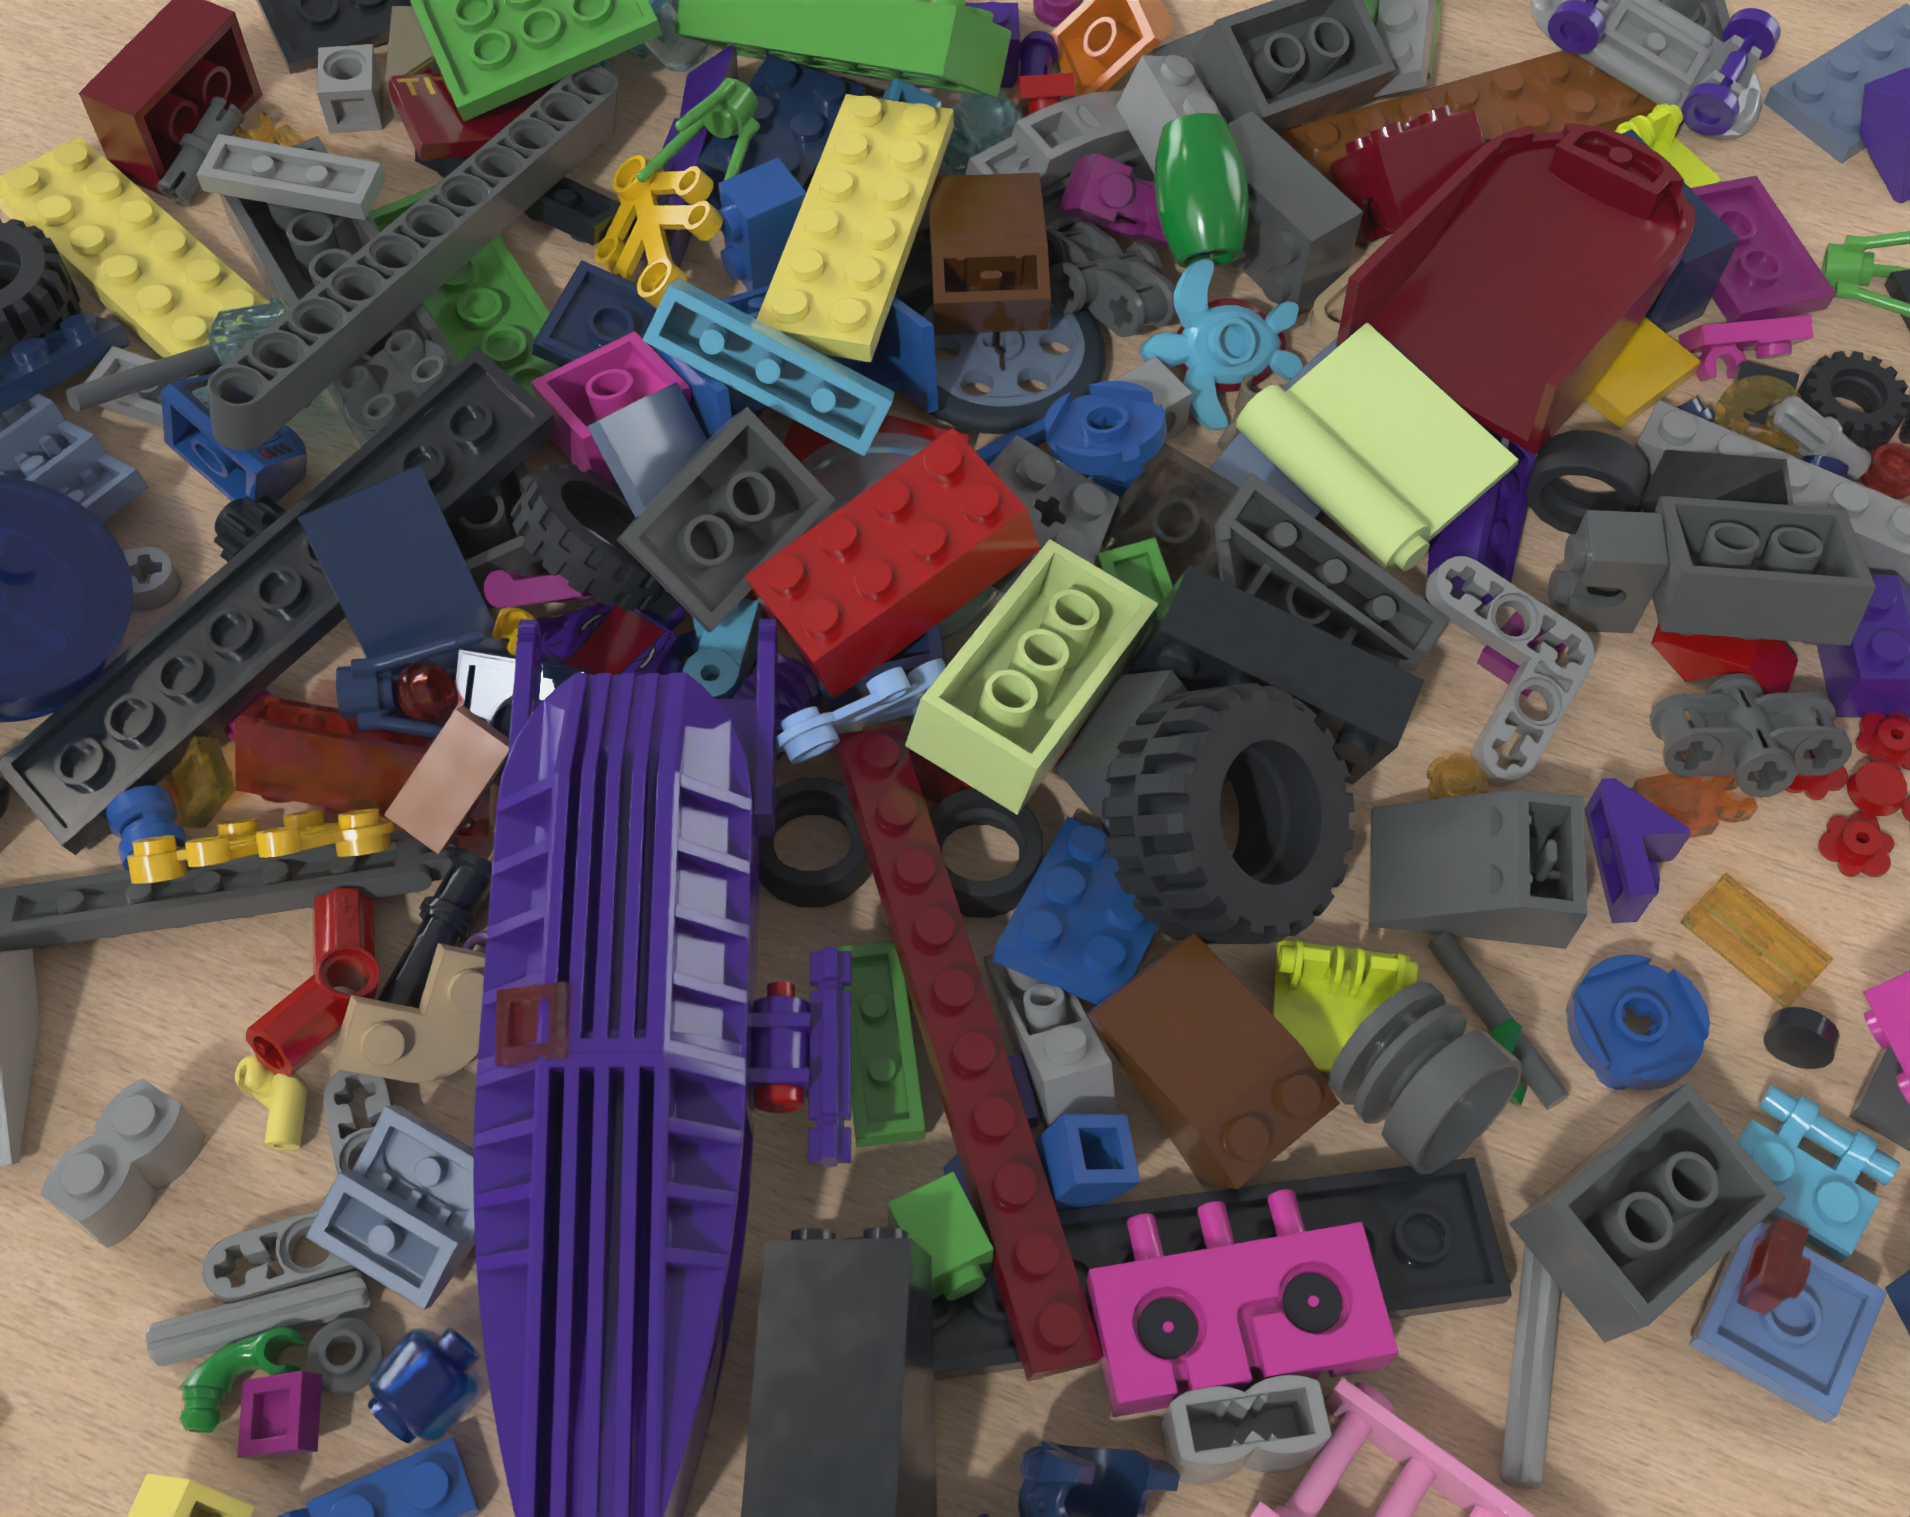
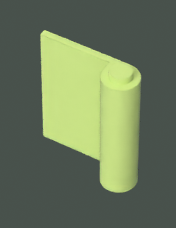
M1365 323L1286 392L1278 385H1270L1261 390L1247 403L1236 421L1237 430L1386 572H1391L1398 567L1402 571H1407L1416 565L1430 547L1428 542L1518 465L1519 460L1369 323Z

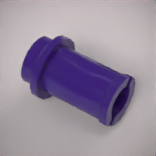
M1033 31L1020 42L1019 59L1021 60L1019 76L1051 74L1052 65L1057 62L1059 56V48L1049 33Z

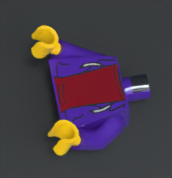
M665 593L661 595L655 604L653 603L651 608L641 611L636 608L634 611L623 610L617 603L613 602L610 606L597 602L593 606L589 605L554 617L534 618L523 609L506 607L499 612L492 637L494 639L509 638L507 650L512 656H516V642L518 641L517 635L520 620H538L542 637L541 661L589 669L590 675H598V673H611V675H622V673H635V675L659 673V675H669L670 673H683L684 664L679 638L672 631L685 619V613L682 607Z

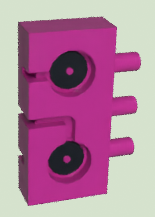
M1283 1189L1271 1193L1267 1198L1277 1237L1235 1244L1225 1203L1213 1201L1205 1203L1197 1209L1207 1249L1164 1256L1154 1215L1144 1213L1129 1218L1127 1226L1135 1261L1089 1269L1085 1284L1092 1322L1103 1353V1357L1100 1360L1113 1418L1168 1408L1174 1399L1196 1389L1224 1386L1245 1392L1252 1380L1251 1374L1253 1373L1257 1384L1265 1379L1283 1375H1298L1316 1380L1324 1371H1328L1329 1377L1334 1378L1387 1368L1399 1352L1362 1222L1305 1231L1295 1191Z

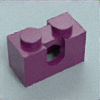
M1098 153L1076 158L1058 212L1081 221L1092 222L1098 228L1136 243L1144 242L1151 245L1155 250L1170 249L1164 237L1157 213L1154 181L1149 182L1130 176L1132 167ZM1119 214L1137 221V224L1118 220L1116 215Z

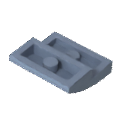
M677 382L587 426L635 517L640 514L682 465L707 441Z
M400 1105L385 1106L353 1170L338 1173L306 1238L421 1308H430L475 1244L473 1148Z

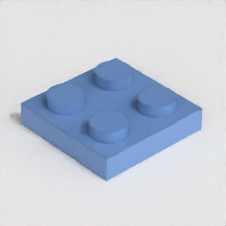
M1760 1222L1731 1249L1689 1345L1822 1422L1827 1423L1838 1415L1887 1292Z

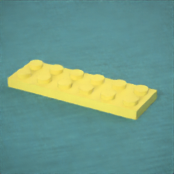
M845 95L757 320L824 355L866 362L872 361L954 128L953 109L930 106L924 103L914 104L878 99L872 96Z
M81 136L0 175V210L10 219L24 221L26 227L34 225L41 229L46 238H50L56 246L67 271L162 358L272 324L281 316L277 308ZM204 370V371H201V372H198V373H195V374L200 375V374L206 372L207 370Z

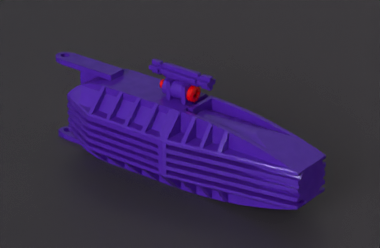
M776 619L759 620L757 699H714L699 682L687 673H670L669 675H659V673H646V675H635V673H622V675H611V673H598V675L575 673L560 684L544 700H539L542 670V637L539 621L520 620L518 641L516 642L509 751L501 776L496 809L477 1062L473 1147L475 1252L484 1351L499 1445L515 1517H683L718 1393L739 1287L750 1201L754 1124L750 1111L754 1110L755 1106L764 1112L790 1113L802 1109L805 1105V1098H808V1120L815 1121V1128L808 1129L807 1162L809 1164H822L823 1167H837V1163H851V1128L844 1127V1120H851L852 993L845 992V986H851L852 984L851 951H838L837 947H823V951L810 952L809 984L817 986L816 992H810L809 1003L804 999L795 997V984L783 981L769 983L767 985V997L757 999L760 871L758 837L775 836L776 746L774 739L777 737L778 629Z

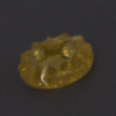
M1766 375L1750 376L1735 382L1719 396L1714 409L1716 413L1714 421L1717 425L1747 436L1748 433L1746 431L1749 428L1750 422L1744 418V412L1754 415L1770 403L1773 406L1768 411L1769 416L1766 424L1772 429V434L1770 435L1762 431L1751 439L1792 456L1799 449V445L1773 425L1774 416L1771 411L1776 403H1782L1787 396H1797L1801 400L1803 399L1790 384L1781 379Z

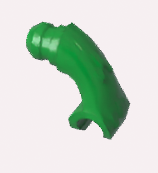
M275 1327L265 1333L251 1336L236 1343L229 1342L217 1350L211 1357L192 1370L179 1387V1390L183 1391L182 1401H185L179 1419L184 1430L195 1433H211L219 1424L221 1404L225 1403L226 1395L231 1394L233 1384L241 1375L256 1370H263L269 1375L303 1371L300 1367L289 1364L278 1365V1359L282 1351L292 1345L301 1347L307 1345V1341L291 1328Z

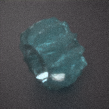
M961 92L958 104L954 107H944L953 109L954 128L942 161L954 176L967 175L965 172L969 158L1012 136L1015 122L1022 119L1023 116L1006 94L999 92L998 98L974 94L969 96Z

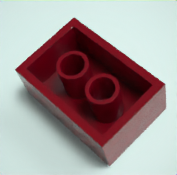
M171 0L79 92V96L107 160L134 184L162 196L165 195L159 191L156 185L163 179L180 153V140L185 133H193L210 107L212 99L214 97L227 100L224 106L226 111L233 104L245 114L263 95L235 12L207 0Z

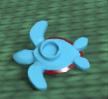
M1202 259L1191 263L1177 282L1174 291V307L1182 324L1177 334L1161 332L1151 336L1141 345L1139 354L1144 362L1156 356L1167 368L1178 365L1185 374L1183 384L1192 392L1189 412L1205 429L1218 431L1228 426V419L1219 403L1216 391H1239L1241 382L1247 375H1254L1252 386L1266 378L1271 371L1275 372L1282 379L1290 381L1303 369L1299 357L1285 351L1287 342L1282 332L1295 325L1299 307L1295 302L1287 301L1276 305L1266 315L1254 305L1239 299L1223 298L1208 303L1207 293L1214 264L1211 260Z

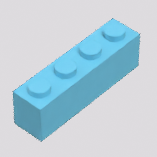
M680 278L675 279L668 285L642 341L862 456L866 455L893 402L894 391Z

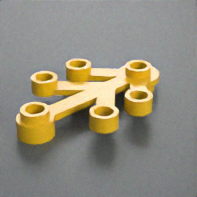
M633 155L620 165L614 175L612 186L618 193V199L621 204L605 238L600 241L595 249L594 260L608 272L637 284L638 294L657 309L671 282L677 278L687 282L685 272L672 261L664 229L688 230L700 241H707L719 231L723 223V217L708 201H705L712 192L713 180L701 169L692 166L685 171L664 172L662 167L647 181L641 183L637 180V174L652 158L645 159L642 155ZM678 194L689 205H658L657 199L660 195ZM636 215H637V221H636V223H635V225H634V228H633V230H632V232H631V234H630V236H629L627 242L625 243L623 240H624V238L626 237V235H627V233H628V231H629V229H630V227H631V225H632V223H633V221H634V219H635V217H636ZM645 250L649 265L644 269L637 281L632 276Z
M377 808L338 814L339 823H325L323 809L305 810L283 815L285 827L259 831L257 818L221 822L216 824L217 836L186 841L185 847H176L175 835L136 840L132 842L134 854L128 855L127 860L131 883L146 884L172 880L188 875L186 860H188L189 867L220 864L259 854L261 858L289 855L335 843L336 853L339 857L381 852L392 848L389 833L396 831L395 823L390 819H380L379 809Z

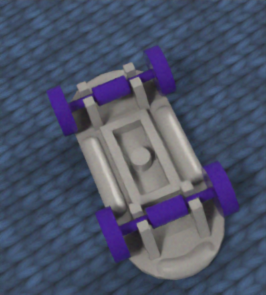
M1531 0L1532 16L1538 28L1559 48L1580 56L1658 105L1662 103L1677 105L1682 111V120L1694 131L1720 140H1732L1747 134L1758 121L1762 109V92L1755 69L1759 60L1768 57L1773 52L1781 35L1777 20L1766 11L1757 8H1745L1734 13L1724 29V42L1714 37L1710 31L1659 0Z

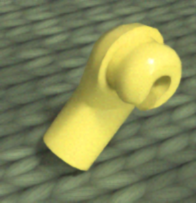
M256 1055L245 1057L236 1068L235 1082L242 1092H252V1095L269 1110L264 1146L283 1151L300 1149L307 1099V1088L304 1081L296 1073L290 1078L279 1073L274 1075L257 1061Z

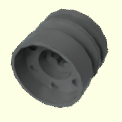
M1417 982L1398 991L1383 1002L1357 1028L1338 1055L1331 1069L1328 1082L1330 1089L1345 1105H1354L1353 1108L1357 1116L1365 1124H1377L1385 1120L1382 1131L1385 1142L1419 1174H1431L1447 1166L1464 1153L1491 1126L1506 1107L1517 1089L1523 1073L1521 1062L1486 1031L1474 1030L1464 1035L1467 1025L1464 1012L1457 1006L1446 1005L1444 995L1431 983Z

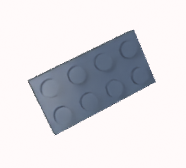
M1904 4L1770 87L1764 104L1841 164L1864 150L1866 146L1860 136L1864 86L1866 83L1904 68H1910V5Z

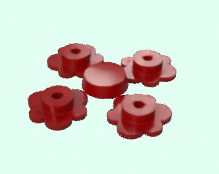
M1866 713L1859 722L1861 734L1857 737L1855 745L1860 752L1870 754V763L1861 766L1849 778L1846 769L1842 766L1838 770L1825 775H1796L1792 784L1785 789L1789 793H1801L1804 791L1808 798L1821 800L1827 795L1828 791H1838L1847 783L1849 798L1855 806L1865 813H1855L1849 819L1843 816L1832 817L1826 826L1828 832L1823 834L1818 842L1820 854L1829 861L1838 862V869L1845 876L1855 877L1862 872L1870 877H1881L1886 874L1891 866L1888 854L1895 846L1894 840L1890 835L1880 832V825L1872 815L1888 816L1896 813L1901 808L1903 816L1910 822V796L1905 799L1907 783L1904 776L1898 771L1900 767L1910 770V720L1903 713H1891L1888 717L1882 713ZM1808 749L1811 758H1815L1812 750Z

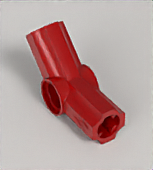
M334 888L331 892L314 898L312 907L313 975L248 1027L246 1031V1041L252 1047L257 1061L274 1075L279 1073L290 1078L339 1036L351 995L375 999L381 972L379 964L375 959L374 898L366 897L360 893L359 889ZM334 987H347L356 992H340L334 989Z

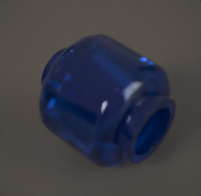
M448 1327L441 1335L426 1328L412 1329L406 1333L370 1373L369 1387L373 1397L368 1401V1407L376 1419L389 1432L405 1443L410 1444L417 1437L426 1441L440 1439L476 1402L482 1393L480 1377L473 1367L481 1356L465 1337L451 1327Z

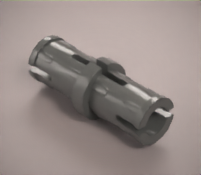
M214 97L210 102V107L193 133L184 134L179 142L180 153L163 179L156 185L159 191L170 200L174 193L177 194L176 203L186 207L190 205L192 197L200 186L196 174L217 135L232 136L239 124H242L245 119L244 114L233 104L226 111L224 106L227 100Z

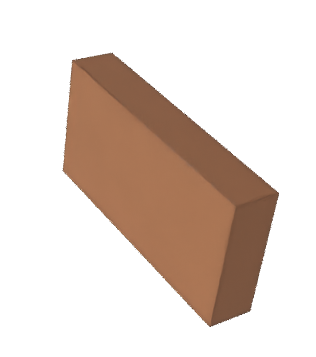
M461 706L455 709L384 816L431 850L440 854L446 850L507 761L509 738L466 707Z

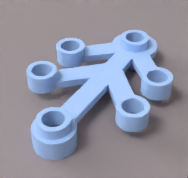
M938 658L924 663L912 670L907 676L902 667L887 670L866 683L870 695L833 712L820 714L817 707L813 706L788 716L780 723L783 732L774 739L777 751L786 752L791 764H797L814 758L831 748L836 753L835 745L840 741L838 734L864 731L865 726L906 716L909 717L912 724L920 699L946 668L944 660Z

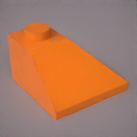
M1085 0L1050 35L1054 38L1059 48L1057 61L1062 73L1074 72V97L1110 89L1139 62L1142 55H1147L1175 29V26L1162 0Z

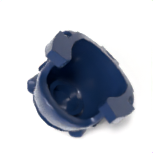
M1041 1441L1038 1446L1027 1449L1020 1457L1019 1470L1024 1481L1019 1490L1018 1511L1020 1517H1145V1509L1151 1492L1177 1491L1180 1473L1168 1462L1153 1460L1137 1450L1068 1446Z

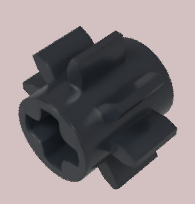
M248 496L244 497V499H235L228 503L220 511L215 521V532L218 536L214 538V543L223 549L220 556L229 562L287 511L267 496H263L258 503Z

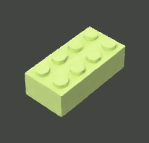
M1049 539L922 696L905 746L1018 815L1100 703L1116 677L1121 674L1138 651L1159 603Z

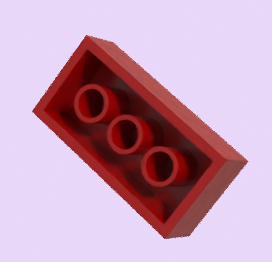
M952 428L744 577L766 615L770 619L777 620V629L831 697L835 699L1037 553L1041 548L1027 508L962 436Z

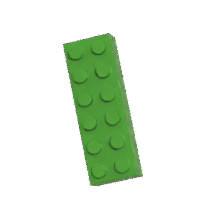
M680 0L674 34L719 50L735 45L737 56L765 60L770 55L809 68L888 81L901 79L913 85L998 98L1012 31L993 23L994 13L976 7L965 6L966 0Z

